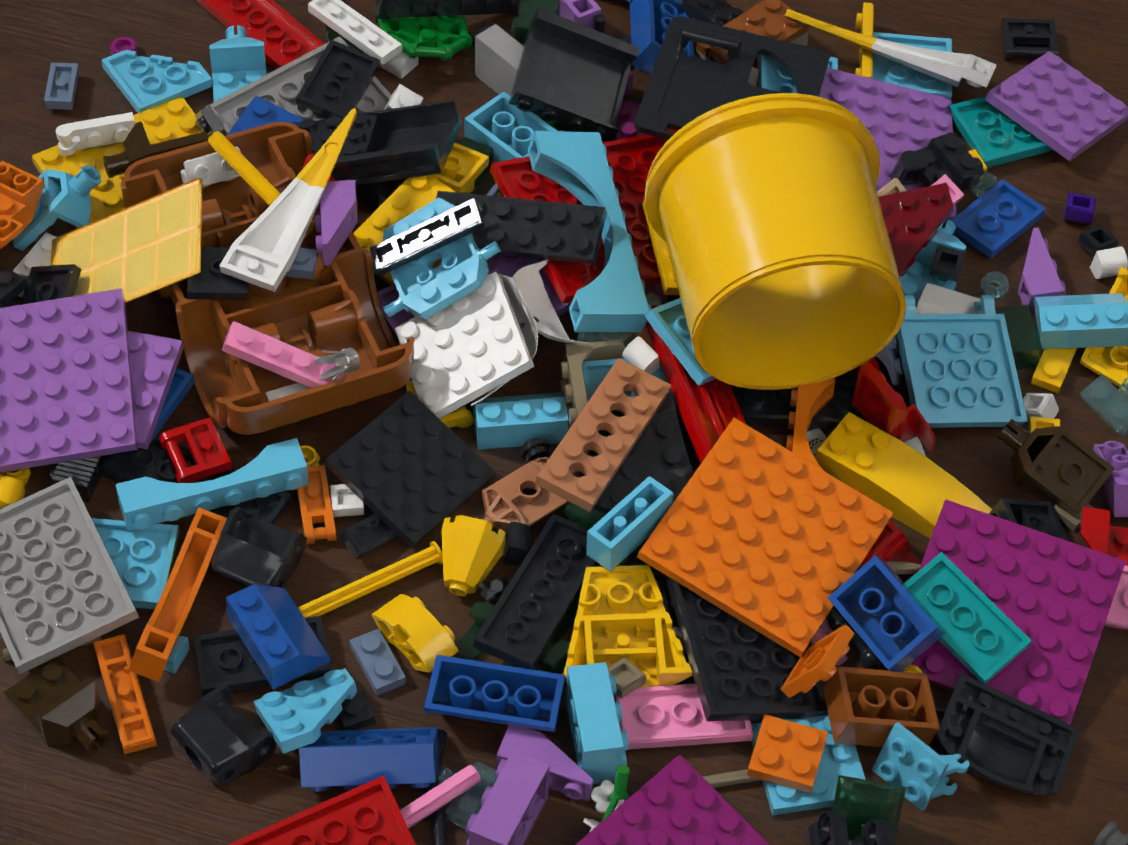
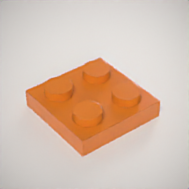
M845 624L807 647L781 687V690L791 698L799 692L807 693L820 680L823 682L829 680L837 671L835 666L837 661L843 658L849 651L848 643L853 637L854 632Z
M764 715L747 775L811 793L828 732L770 715Z

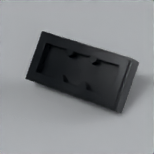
M376 514L343 529L339 535L356 560L400 538Z

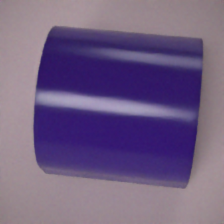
M1068 192L1063 220L1091 225L1096 198Z

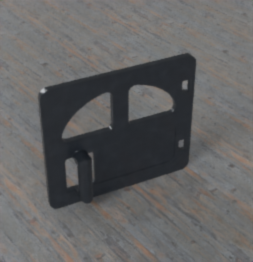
M674 17L670 22L635 118L634 127L640 133L669 140L675 133L666 131L667 128L678 131L695 118L712 109L748 97L781 93L748 83L755 58L758 55H767L779 62L791 75L798 94L819 97L830 57L823 50L687 17ZM691 41L728 50L729 60L727 64H721L685 55L684 51L688 42Z

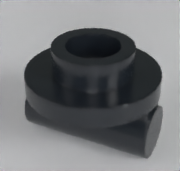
M500 575L491 583L482 580L479 584L482 589L480 594L490 603L496 604L503 594L501 590L508 584L507 577Z

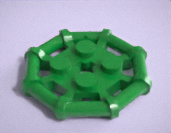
M464 16L407 17L400 19H377L375 17L379 28L402 44V51L409 54V58L432 57L441 58L443 61L450 60L452 55L457 52L469 49L473 43V38L469 35L467 28L468 21Z

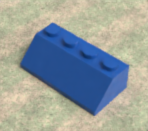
M633 0L630 3L631 44L639 47L638 56L632 65L640 72L652 74L671 20L677 16L691 18L690 15L680 8L681 1ZM688 42L684 51L685 55L694 57L693 42Z
M436 655L424 712L555 732L559 724L564 698L565 675Z
M438 727L321 731V736L316 742L299 748L301 787H310L311 791L317 792L329 790L330 786H343L345 790H352L383 775L390 789L397 787V784H410L412 788L428 787L430 783H435L438 774Z

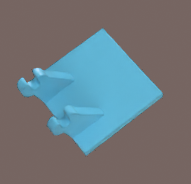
M897 722L894 724L872 771L923 811L931 799L943 794L951 796L956 792L958 787L956 783L951 786L946 785L949 781V777H946V775L954 772H966L969 767V761L966 760L962 764L958 763L961 758L960 754H937Z

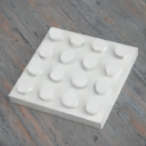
M497 272L487 276L480 288L426 320L415 316L395 328L400 345L407 343L408 338L414 337V361L411 378L419 400L439 419L534 367L503 281Z

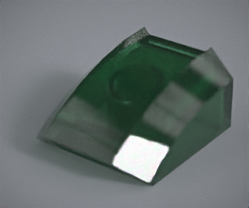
M838 775L831 811L840 813L846 820L849 841L860 835L861 824L865 825L873 818L887 820L891 823L893 839L895 841L906 787Z

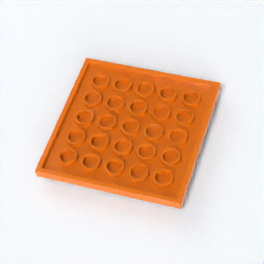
M733 418L639 550L637 558L801 658L834 607L828 597L857 572L889 523L894 512L738 419Z

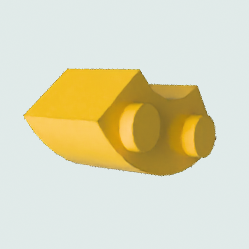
M400 594L371 614L384 639L404 654L414 670L430 673L433 670L436 655L452 657L459 652L454 643L455 636L451 629L446 625L442 626L416 596L411 598Z

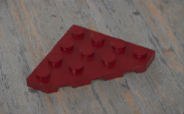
M947 183L878 197L899 277L905 275L916 261L917 254L923 247L926 248L937 234L938 227L954 212Z

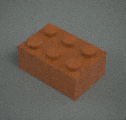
M837 666V671L823 688L832 735L836 744L883 747L894 724L899 722L928 746L940 730L927 674Z

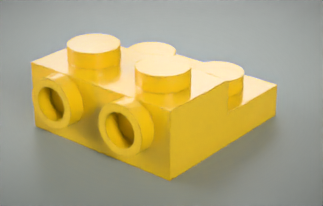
M454 142L442 173L432 174V176L456 193L470 194L474 190L475 180L489 165V156Z

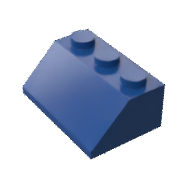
M253 584L226 597L228 619L273 690L331 662L328 653L285 588Z

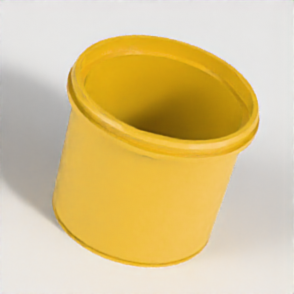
M777 93L748 97L724 104L702 114L678 130L659 150L650 167L644 194L645 208L652 228L667 243L695 357L707 373L727 384L748 389L779 390L797 388L798 385L819 383L855 369L878 354L894 338L903 323L906 313V299L875 187L880 174L879 151L873 136L864 123L847 108L836 102L813 95Z

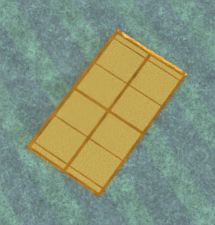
M198 177L52 239L51 266L75 264L82 269L74 296L122 288L125 294V303L200 273L203 180Z

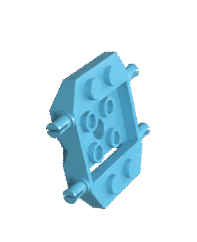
M438 197L385 229L383 241L456 206ZM470 233L390 271L400 296L394 302L383 307L385 313L391 318V316L405 309L406 312L410 311L414 316L426 320L480 288L489 272L486 260L501 252L498 244L494 241L480 250L473 239V234ZM439 259H442V262L438 267L432 268L434 262H436ZM373 262V273L375 274L377 272Z

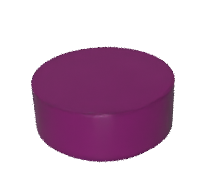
M119 37L110 44L111 56L124 50L136 51V55H138L137 43L130 37Z

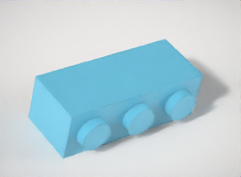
M647 477L587 531L586 555L611 572L652 534L673 504V492L652 477Z

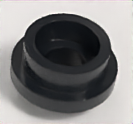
M532 438L526 441L520 451L522 459L529 463L537 457H548L550 454L548 441L539 438Z

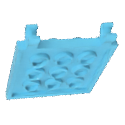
M904 295L906 299V313L896 335L910 404H914L930 428L1005 427L1011 419L1016 421L1015 423L1019 426L1026 424L1028 420L1004 314H996L993 296L981 295V302H974L976 314H917L914 296Z

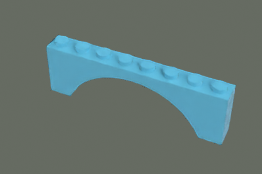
M535 131L527 149L533 172L557 182L572 193L583 205L605 207L607 211L602 232L605 251L604 269L594 281L577 290L572 300L569 311L574 331L642 332L647 322L645 316L651 310V305L646 300L644 293L645 283L643 279H640L638 259L634 256L631 247L632 237L626 229L625 213L620 208L619 191L613 183V170L608 165L606 158L607 149L605 144H602L600 133Z

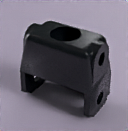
M235 507L230 511L221 531L216 551L210 563V571L245 588L253 584L285 588L288 579L297 568L306 549L307 537L297 531L293 535L271 523L247 518V512L242 508Z
M222 684L202 697L171 728V734L177 740L179 749L214 786L226 785L232 780L253 771L270 759L276 750V741L271 732L267 733L265 731L260 734L243 715L230 707L233 702L232 691L227 685L223 686Z

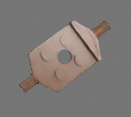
M537 457L482 490L485 518L481 520H486L493 524L492 528L498 531L500 528L507 533L510 522H519L531 526L568 503L570 507H573L575 504L535 484L537 475L549 459L547 457ZM572 470L570 472L572 475L577 476L581 471ZM528 488L534 489L537 492L533 495H525L521 491Z

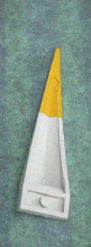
M787 9L785 16L955 87H958L961 79L965 78L967 79L966 82L974 87L980 88L984 86L987 88L997 66L971 54L926 49L867 36L825 23Z
M356 108L351 109L325 144L280 196L233 242L220 264L222 273L267 290L276 291L286 272H289L355 120L357 115Z

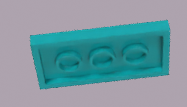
M942 552L904 583L945 630L946 633L938 640L984 684H987L1031 646L1032 640Z

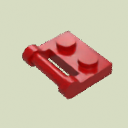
M211 417L165 431L159 437L162 447L167 449L177 471L176 479L178 483H195L196 480L232 469L231 460ZM186 441L196 465L187 466L178 446L179 442Z

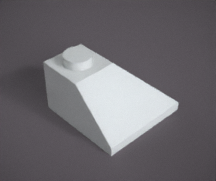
M927 283L918 301L916 313L976 314L974 302H981V299Z

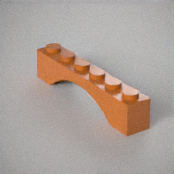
M835 377L819 383L798 385V389L792 388L790 406L796 407V411H790L788 429L794 430L793 435H787L786 449L821 470L823 469L819 466L811 452L807 430L813 416H816L831 401L834 393Z
M198 507L169 579L138 642L129 671L160 682L208 571L227 518Z

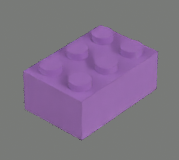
M514 749L507 760L502 759L496 770V782L493 787L488 786L483 793L481 805L483 806L478 814L473 813L467 823L466 832L469 833L466 845H524L548 799L550 764Z

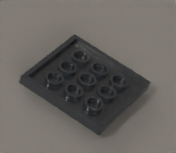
M411 391L404 394L331 454L324 463L411 549L444 522L445 518L451 516L491 481L496 474Z

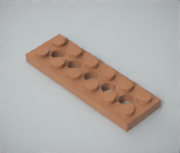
M618 358L537 475L535 484L591 512L669 394L672 385ZM631 391L637 396L634 398L629 397L624 392ZM611 411H620L625 416L617 417L613 415ZM606 430L611 434V436H602L598 433V431ZM593 450L598 456H588L584 451ZM578 470L585 476L576 477L570 471Z

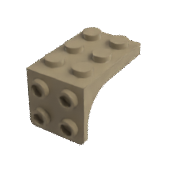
M605 340L588 342L593 343V345L565 344V359L560 363L563 380H560L559 385L560 393L566 400L570 427L588 403L582 373L584 362L623 358L624 341Z

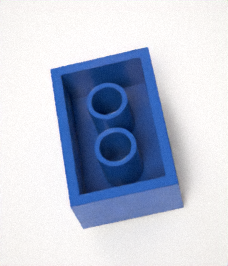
M876 555L828 597L831 603L889 671L902 672L946 633L890 566Z

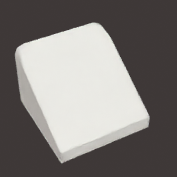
M1026 393L1023 398L1028 421L1030 416L1055 418L1059 411L1053 394Z

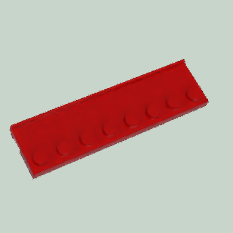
M653 305V306L651 307V309L656 308V307H658V306H657V305ZM647 320L645 326L658 354L667 381L672 385L671 391L699 461L702 463L733 418L738 419L744 424L746 422L730 384L714 379L698 386Z

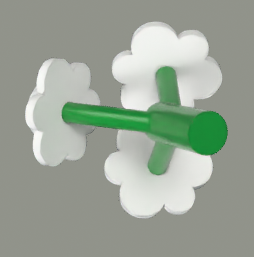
M620 765L616 768L614 784L609 780H605L601 783V786L595 787L591 792L593 801L597 803L596 810L599 813L605 812L602 821L630 798L627 793L630 769L625 765ZM584 818L583 820L584 823L591 827L590 832L600 824V822L593 819Z

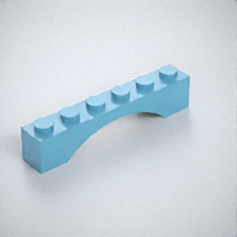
M295 438L267 445L246 466L214 480L198 483H172L150 477H142L115 485L127 531L196 514L198 507L210 511L228 505H237L240 502L258 497L264 498L285 490H295L309 484L307 464L299 442Z

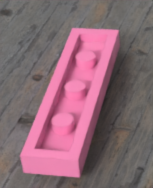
M235 321L232 322L222 351L310 388L333 382L332 379L335 376L326 380H320V376L334 368V363L316 364L314 360L318 356ZM344 374L335 379L334 381L343 379Z

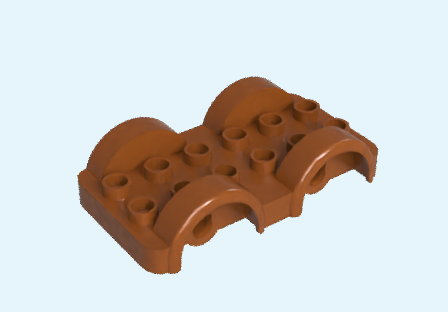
M289 122L269 123L225 136L234 147L240 149L241 154L280 193L301 172L305 158L309 154H313L309 132ZM208 141L134 162L126 169L124 173L125 178L121 181L125 212L187 187L182 181L180 173L181 170L185 169L184 162L215 153V149ZM241 176L231 181L214 183L202 189L201 247H231L233 242L269 207ZM321 213L314 214L312 218L315 224L314 228L303 239L300 248L316 249V236L321 235V232L316 233L315 215H321ZM352 231L330 265H324L323 253H318L313 280L284 276L275 292L250 283L249 300L188 299V278L155 291L162 299L167 300L171 298L175 306L180 338L184 345L183 350L190 373L194 375L196 390L208 416L211 417L213 423L219 428L229 427L233 432L245 435L265 432L395 391L408 383L412 376L414 337L408 338L407 343L397 346L385 320L378 298L372 255L366 248H360ZM235 321L318 357L333 355V353H323L322 350L341 351L344 348H353L359 355L360 366L358 370L352 373H344L343 379L269 401L266 392L298 382L222 351L229 328L232 322Z

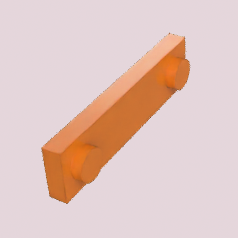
M125 634L93 642L124 755L157 746L137 674L129 671L132 657Z

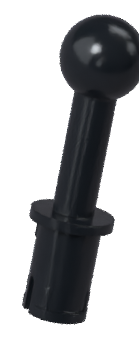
M834 606L826 618L832 625L830 629L834 630L846 624L854 632L850 643L860 653L862 667L874 670L882 669L883 663Z

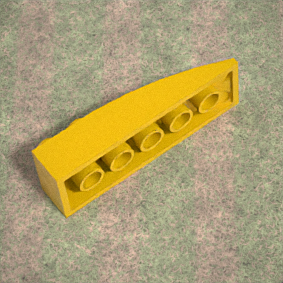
M848 412L817 450L816 461L826 473L858 492L861 491L868 498L894 512L893 518L930 539L945 499L990 514L992 510L977 495L926 456Z

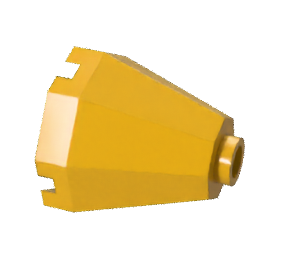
M464 515L456 516L454 522H451V517L444 519L442 526L444 586L449 588L450 593L464 597L467 594L476 592L480 582L487 577L502 556L506 545V532L499 528L497 534L492 531L493 524Z

